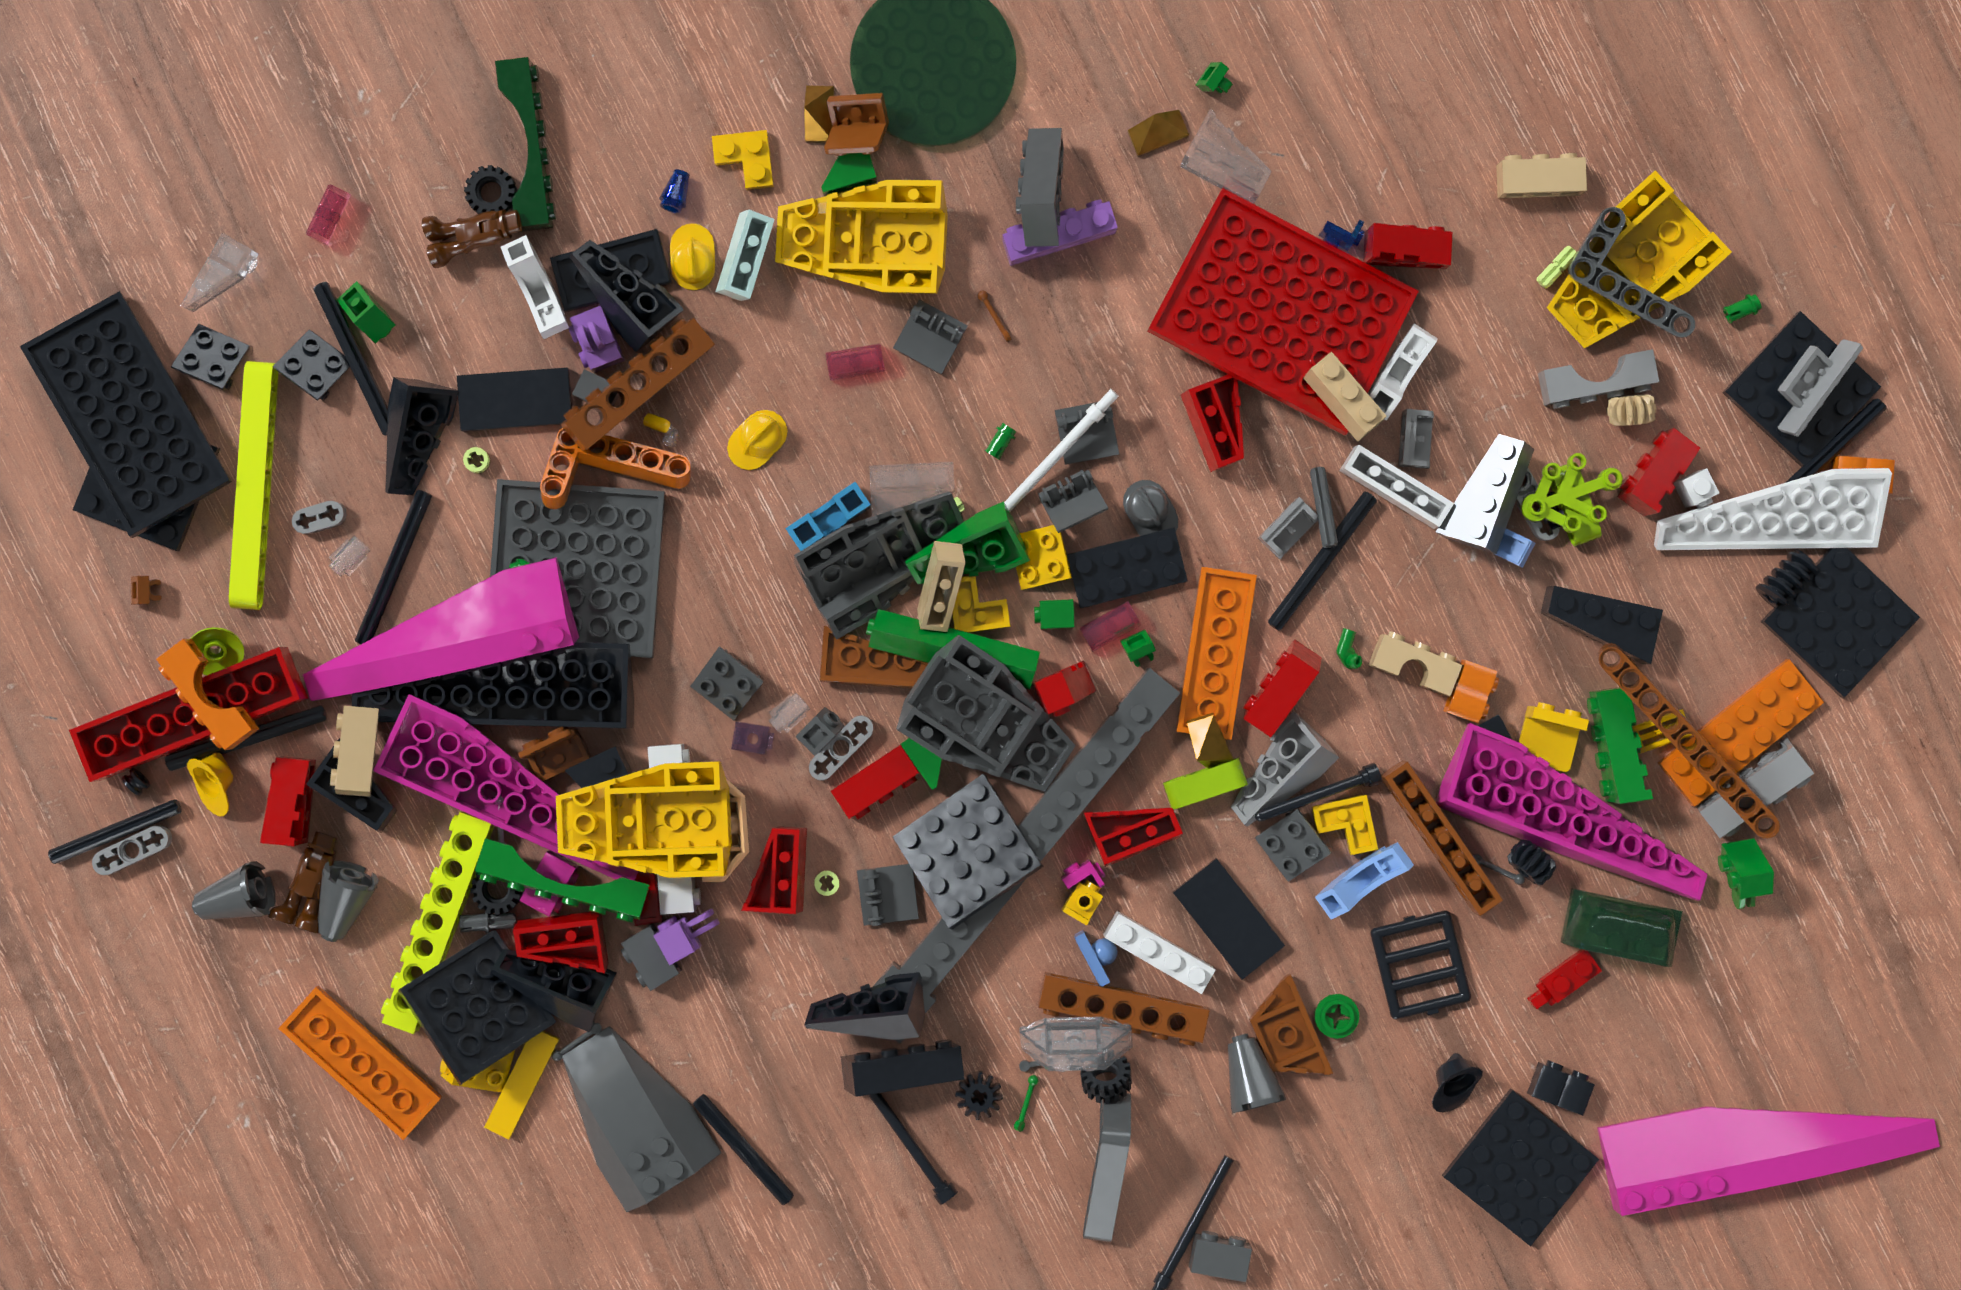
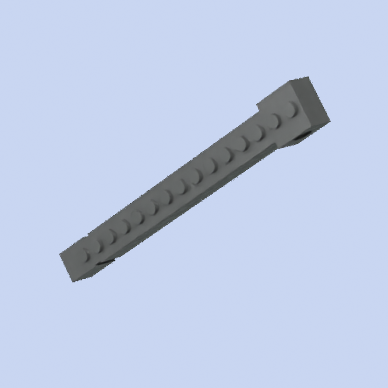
M1151 668L1146 669L1117 704V709L1113 714L1107 716L1019 822L1018 827L1040 861H1042L1139 744L1142 735L1146 731L1149 732L1180 694ZM1024 881L952 930L947 927L941 917L902 965L899 966L893 961L873 986L885 983V978L892 975L920 972L926 1013L936 1001V996L932 993ZM897 1039L896 1041L901 1044L904 1039Z

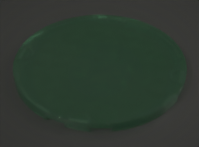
M877 0L865 13L856 29L850 52V70L856 95L883 93L889 119L886 129L887 133L919 146L953 145L977 135L988 127L1001 113L1014 85L1016 50L1011 31L1005 19L989 0Z

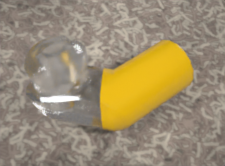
M647 413L644 417V426L665 434L662 440L663 444L672 448L677 446L678 440L681 439L680 432L667 419L651 413Z

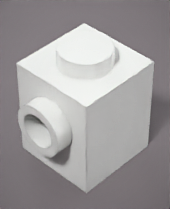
M1707 468L1698 470L1674 483L1685 508L1696 505L1698 509L1707 506L1713 502L1711 497L1719 494Z

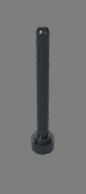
M1375 763L1362 767V770L1358 771L1357 775L1259 810L1255 813V819L1261 822L1360 785L1364 787L1376 786L1382 783L1380 771Z
M881 1093L870 1094L869 1097L934 1186L932 1190L935 1193L934 1197L937 1202L942 1205L958 1193L954 1185L946 1180H942Z

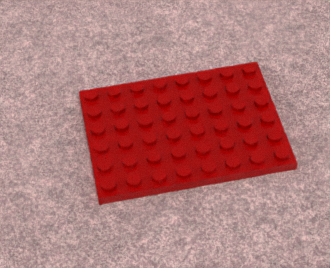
M1222 188L1147 332L1327 427L1346 435L1348 433L1346 427L1303 377L1314 365L1332 352L1368 393L1419 291Z

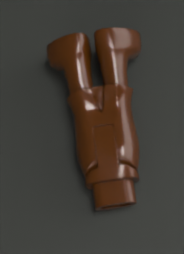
M506 210L487 211L465 219L458 218L457 221L451 223H443L436 216H427L422 219L423 233L433 243L427 246V256L435 269L446 266L451 258L459 254H468L477 248L496 245L505 239H511L512 234L522 232L521 219L517 210L506 212ZM454 236L457 238V241L439 243Z
M315 832L312 843L308 842L307 846L309 847H306L299 859L294 880L288 887L290 891L285 902L280 906L273 907L268 915L269 918L286 924H295V927L305 931L319 933L318 909L322 870L325 863L329 862V866L334 864L333 855L337 851L333 850L337 838L321 832ZM302 896L306 897L307 900L303 911L297 918Z

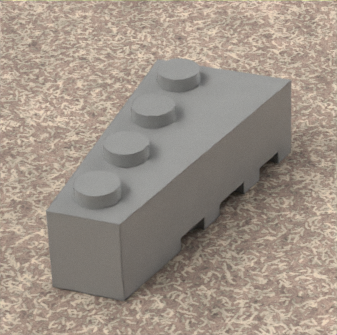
M1787 737L1779 742L1782 748L1777 752L1770 753L1768 751L1761 756L1755 769L1752 767L1744 769L1738 774L1767 806L1771 803L1776 805L1787 797L1786 793L1795 786L1797 789L1803 787L1811 780L1810 776L1814 774ZM1725 784V785L1723 786V788H1728V787H1730L1731 785H1730V784ZM1717 791L1697 806L1701 815L1719 838H1722L1724 835L1726 837L1732 836L1741 828L1739 825L1745 822ZM1741 798L1738 804L1739 807L1744 809L1751 807L1753 798Z

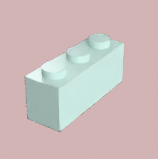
M752 210L739 213L715 292L739 301L751 298L775 219Z

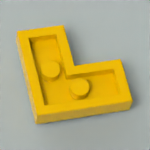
M767 130L712 136L716 166L743 163L746 190L774 187Z
M976 576L962 577L952 613L954 629L964 632H975L1010 627L1007 599L979 603Z
M1367 795L1311 806L1318 834L1344 828L1350 855L1378 850Z

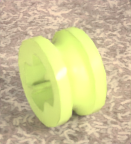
M473 447L466 451L463 462L465 467L471 472L482 473L489 467L490 458L483 449ZM476 453L478 456L484 457V462L480 461L482 463L480 467L470 464L469 459H473L471 457L472 454Z
M822 871L816 876L814 886L819 894L830 896L838 890L839 879L834 872ZM827 875L833 877L832 884L834 888L829 891L827 888V891L821 889L822 883L819 880L822 876H825V878H827Z

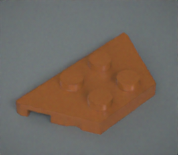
M1289 973L1285 975L1249 1018V1021L1273 1072L1322 1073L1324 1075H1331L1333 1071L1293 978Z

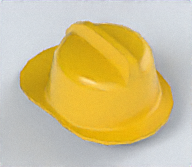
M690 223L683 225L671 237L670 261L672 275L678 285L685 289L698 290L704 288L711 282L715 273L713 237L708 229L700 224Z
M769 410L757 411L750 415L729 438L727 450L733 464L746 470L757 469L765 464L786 441L788 431L785 421L780 415Z
M217 752L202 760L190 759L187 763V768L194 780L203 804L213 814L225 816L229 811L226 791L233 782V774L222 754Z

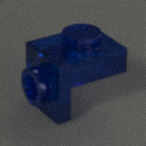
M1359 219L1351 233L1327 221L1318 236L1324 238L1323 241L1336 248L1339 246L1348 251L1353 244L1358 246L1365 233L1361 229L1364 221Z

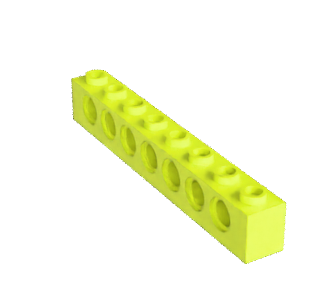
M463 811L452 818L449 830L452 831L449 842L445 841L439 854L440 857H443L439 868H434L430 877V883L433 884L429 894L426 893L420 904V909L423 910L420 920L416 919L411 928L410 935L414 937L411 945L406 946L401 955L400 961L404 962L401 972H396L393 977L391 988H394L391 999L387 998L381 1010V1014L384 1015L383 1024L411 1034L419 1031L421 1025L409 1007L402 1002V996L398 990L415 979L411 974L413 966L421 968L424 974L445 961L460 921V915L463 913L471 892L472 880L476 877L475 868L485 838L490 840L495 825ZM462 835H468L472 840V846L469 850L462 848L460 845ZM452 861H457L462 866V873L459 876L452 874L450 871ZM443 887H447L452 891L453 896L450 902L444 901L440 896ZM435 913L442 917L443 924L441 928H436L432 925V914ZM423 940H428L432 943L433 951L431 954H426L422 951L421 943Z

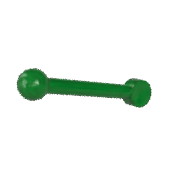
M1031 1075L1028 1078L1029 1087L1019 1120L1014 1124V1129L1022 1132L1025 1128L1024 1119L1034 1086L1039 1082L1036 1075Z

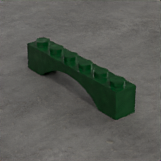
M529 57L495 61L498 89L517 110L527 137V165L521 185L512 199L513 211L517 210L519 212L522 232L553 228L552 220H556L557 216L555 204L550 203L549 192H553L551 175L546 174L545 165L550 164L548 149L543 148L542 137H546V127L544 120H540L539 110L543 109L541 93H536L535 82H539L538 67L533 65Z

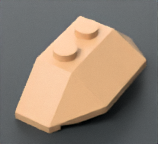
M728 780L732 846L726 875L702 877V882H724L749 853L745 795Z

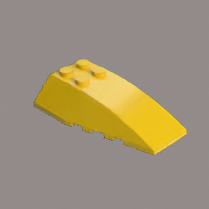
M1655 170L1615 206L1624 212L1626 222L1601 265L1670 302L1689 292L1730 255L1732 251L1714 232H1710L1673 193V188ZM1610 212L1604 223L1607 227L1614 228L1619 223V217L1616 213ZM1594 237L1589 243L1590 250L1594 253L1601 252L1604 248L1603 239ZM1583 261L1577 263L1574 268L1575 274L1579 278L1586 277L1590 271L1589 265ZM1570 275L1567 276L1546 307L1583 348L1641 318L1574 281ZM1605 275L1600 279L1599 286L1605 292L1610 291L1614 286V280L1611 276ZM1629 289L1624 294L1625 303L1628 305H1634L1639 299V294L1635 289ZM1660 303L1652 304L1649 308V312L1661 307L1662 305Z
M884 180L870 186L864 185L841 193L827 194V196L817 199L811 198L778 206L775 262L882 293L937 294L945 272L948 213L943 181Z
M721 761L665 763L556 796L558 853L592 861H601L614 866H623L645 873H654L667 878L726 875L732 846L730 792Z

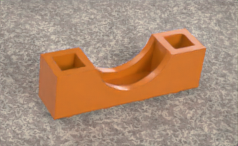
M182 639L156 659L161 665L158 667L161 674L167 680L173 681L178 688L175 691L184 703L191 705L194 709V718L202 726L206 725L212 733L210 735L212 742L218 748H223L224 750L233 749L259 730L243 706L222 708L208 699L203 690L202 675L209 661L192 639Z

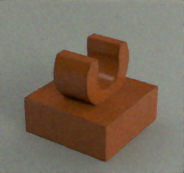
M149 576L131 577V605L150 604V601L161 600V595L155 596L150 592L151 586L161 585V581L157 579L149 580Z

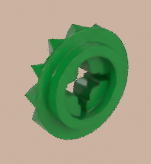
M1329 994L1319 1001L1314 1011L1317 1027L1324 1035L1330 1038L1339 1039L1350 1035L1356 1029L1359 1022L1357 1005L1351 998L1343 994ZM1339 1004L1340 1013L1348 1017V1019H1338L1334 1027L1333 1019L1325 1014L1335 1012Z

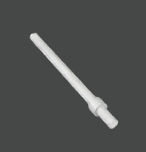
M1110 389L1097 404L1093 403L1086 410V416L1005 501L1009 512L1013 510L1095 421L1098 423L1106 415L1104 412L1119 397L1114 390Z

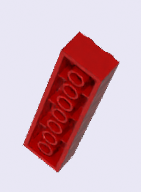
M277 647L202 677L203 690L212 703L222 708L243 706L252 720L308 699L288 647ZM177 687L69 730L89 782L102 781L210 738L212 733L206 725L202 726L193 716L194 709L189 703H184L175 691L178 689Z

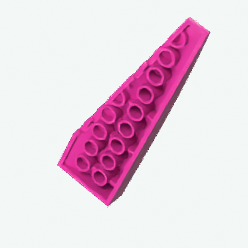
M557 557L502 570L440 604L394 626L392 629L373 637L371 640L304 673L303 677L310 700L315 701L413 682L574 645L579 635Z
M411 694L408 695L373 770L374 772L613 879L623 877L635 880L639 871L558 853L556 796L559 794L462 717ZM500 796H502L503 803L498 808V805L495 804V801Z
M1469 723L1439 789L1436 803L1440 808L1516 838L1529 840L1537 846L1600 869L1697 901L1701 900L1707 873L1681 855L1667 849L1664 843L1647 835L1634 822L1630 823L1620 812L1587 789L1580 788L1564 773L1560 774L1550 767V763L1541 757L1533 755L1523 744Z

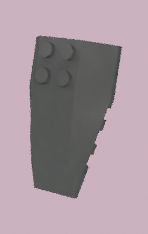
M950 491L843 526L795 554L794 564L815 606L837 640L868 622L870 618L876 617L878 609L886 611L891 606L890 602L897 595L901 594L903 596L910 589L909 585L915 580L905 561L964 521Z
M960 635L956 636L934 654L905 698L896 728L899 732L944 760L956 762L963 766L1006 778L1044 792L1076 746L1004 664Z
M610 1026L562 1056L597 1166L626 1212L649 1203L695 1174L721 1154V1150L692 1104L676 1092L675 1088L668 1081H665L648 1062H645Z

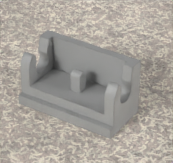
M1414 409L1402 411L1399 467L1430 468L1433 411Z
M1298 497L1258 539L1278 559H1281L1312 525L1318 521V515Z

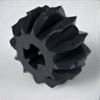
M1521 839L1510 850L1511 852L1507 856L1509 864L1527 880L1537 885H1543L1546 880L1548 881L1552 877L1556 869L1555 861L1536 844L1529 840Z
M979 1071L978 1079L974 1080L973 1075L969 1073L967 1074L969 1084L962 1080L959 1082V1086L963 1090L956 1091L955 1096L963 1100L959 1101L957 1106L958 1108L968 1106L965 1110V1116L967 1117L973 1111H976L975 1119L980 1120V1112L984 1111L985 1116L990 1118L991 1111L989 1107L996 1111L1000 1109V1106L995 1101L1002 1100L1003 1094L995 1092L1001 1088L1000 1083L991 1085L994 1076L991 1074L986 1080H983V1072ZM975 1090H979L980 1093L986 1092L983 1101H980L978 1098H972L975 1096Z

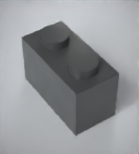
M653 923L621 943L623 949H621L623 957L629 964L633 962L638 970L635 975L643 988L647 986L650 991L682 971L677 962L671 965L668 964L653 936L658 932Z
M1202 1231V1234H1194L1189 1260V1268L1192 1273L1246 1282L1252 1248L1245 1238L1238 1236H1229V1239L1219 1238V1234L1211 1231Z

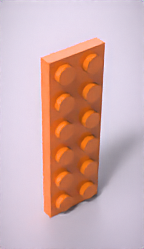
M1201 567L1176 732L1189 733L1188 720L1214 713L1224 738L1232 740L1257 575Z
M1786 659L1697 731L1736 772H1739L1824 702L1791 660ZM1694 735L1690 736L1681 745L1686 747L1693 745L1696 737ZM1677 748L1658 762L1659 766L1691 806L1695 807L1715 791ZM1705 755L1700 759V765L1703 767H1710L1715 762V757L1712 755ZM1732 776L1722 777L1720 779L1719 786L1724 784Z
M316 986L278 1028L402 1140L406 1139L443 1097L320 986Z

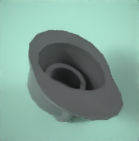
M1140 480L1127 488L1123 497V506L1140 536L1175 527V531L1177 530L1178 516L1176 510L1159 484L1151 480Z

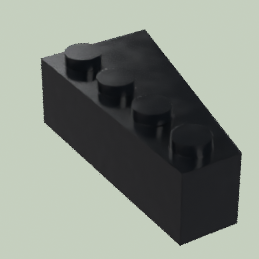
M1559 586L1546 587L1541 614L1586 635V637L1604 645L1609 643L1618 645L1630 658L1640 664L1652 663L1663 613L1662 609Z
M950 1039L936 1041L935 1045L932 1046L913 1044L909 1045L907 1049L887 1048L882 1049L881 1052H861L854 1055L840 1056L844 1090L855 1097L965 1079L961 1046L952 1043Z

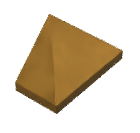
M806 85L804 103L805 142L827 141L832 129L827 100L829 96H834V86Z
M1180 110L1154 114L1128 129V134L1137 156L1189 136Z
M1214 713L1187 721L1196 759L1199 763L1208 768L1233 760L1231 751Z

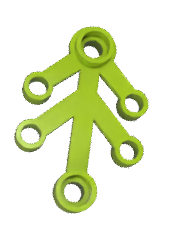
M1575 453L1567 460L1568 467L1557 493L1546 497L1552 480L1558 478L1561 474V468L1558 464L1549 463L1542 469L1543 476L1535 494L1528 495L1522 501V514L1526 519L1533 522L1541 521L1545 518L1562 526L1569 533L1579 530L1581 519L1578 516H1565L1551 509V507L1560 504L1588 517L1593 523H1599L1605 520L1607 516L1606 509L1600 505L1593 507L1576 498L1599 489L1613 491L1619 488L1623 481L1622 474L1615 468H1608L1601 471L1597 479L1572 488L1578 471L1586 465L1585 456L1581 453ZM1574 457L1580 460L1579 467L1573 464ZM1548 467L1554 468V476L1548 474ZM1609 474H1613L1615 476V483H1611L1609 481ZM1534 502L1540 505L1539 512L1533 510L1532 505ZM1595 509L1600 511V519L1594 517L1593 512ZM1569 519H1573L1575 521L1576 525L1574 529L1568 526Z

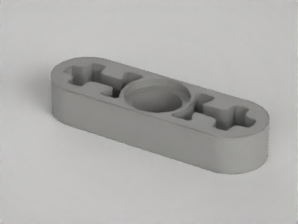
M863 715L854 717L810 761L809 772L812 777L817 780L828 779L872 735L874 730L872 721ZM856 721L859 723L865 721L868 724L866 726L868 733L866 735L863 733L858 734L854 739L858 740L859 743L854 746L853 741L843 735V733L848 730L851 735L856 730L854 723ZM837 740L848 742L849 752L846 755L839 756L834 752L833 745ZM829 750L830 755L834 759L839 760V763L835 765L831 761L826 767L829 771L827 774L823 772L817 774L815 772L817 769L815 762L817 760L821 763L828 758L827 755H824V752Z
M161 825L150 827L97 852L92 859V866L100 875L118 872L168 848L172 842L171 831ZM154 832L156 834L162 833L164 838L160 840L161 845L153 843L146 846L144 841L154 838ZM130 842L137 844L139 847V854L136 858L128 857L125 852V848ZM104 856L106 858L119 856V860L109 864L110 869L108 866H102L101 862L105 860Z

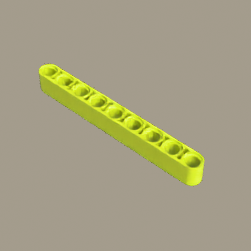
M247 361L244 367L229 584V606L233 609L260 610L263 605L279 373L273 368L275 363Z

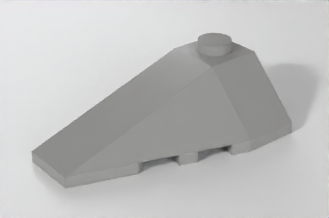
M1295 712L1279 726L1270 738L1273 742L1265 755H1260L1257 761L1259 763L1258 768L1252 777L1247 778L1248 785L1241 788L1231 806L1245 826H1249L1256 821L1255 813L1257 811L1286 801L1321 777L1339 758L1326 740Z

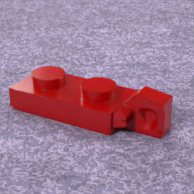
M1582 948L1539 979L1540 982L1536 984L1538 990L1527 999L1533 1008L1536 1009L1547 1002L1552 1006L1602 972V970L1588 950Z

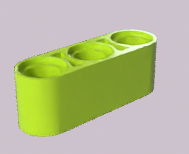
M1567 464L1560 466V476L1552 480L1550 488L1554 494L1557 493L1568 467ZM1548 470V474L1554 476L1555 470ZM1580 470L1572 488L1585 483ZM1589 494L1576 498L1593 506ZM1558 505L1559 509L1563 510L1565 516L1576 515L1581 519L1579 530L1572 533L1567 532L1573 546L1581 545L1602 536L1599 523H1593L1588 517L1563 505ZM1594 510L1593 515H1594V517L1597 519V516H1596V513H1595V510ZM1569 519L1568 526L1574 529L1576 525L1575 521L1573 519Z
M1239 758L1163 783L1170 807L1173 809L1248 785Z

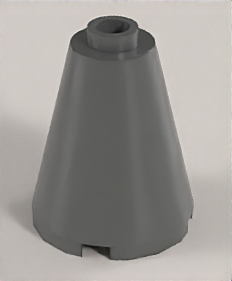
M334 861L332 866H329V862L325 863L322 870L318 915V932L323 939L336 942L346 936L377 888L379 879L376 874L372 872L370 877L364 873L365 867L351 862Z
M251 861L245 863L196 893L192 901V909L203 920L269 915L270 908L274 907L276 903L273 881L270 876L265 878L261 871L265 867L259 862Z
M1248 1033L1232 1037L1233 1043L1228 1044L1230 1106L1232 1114L1286 1100L1285 1094L1255 1037L1249 1038Z

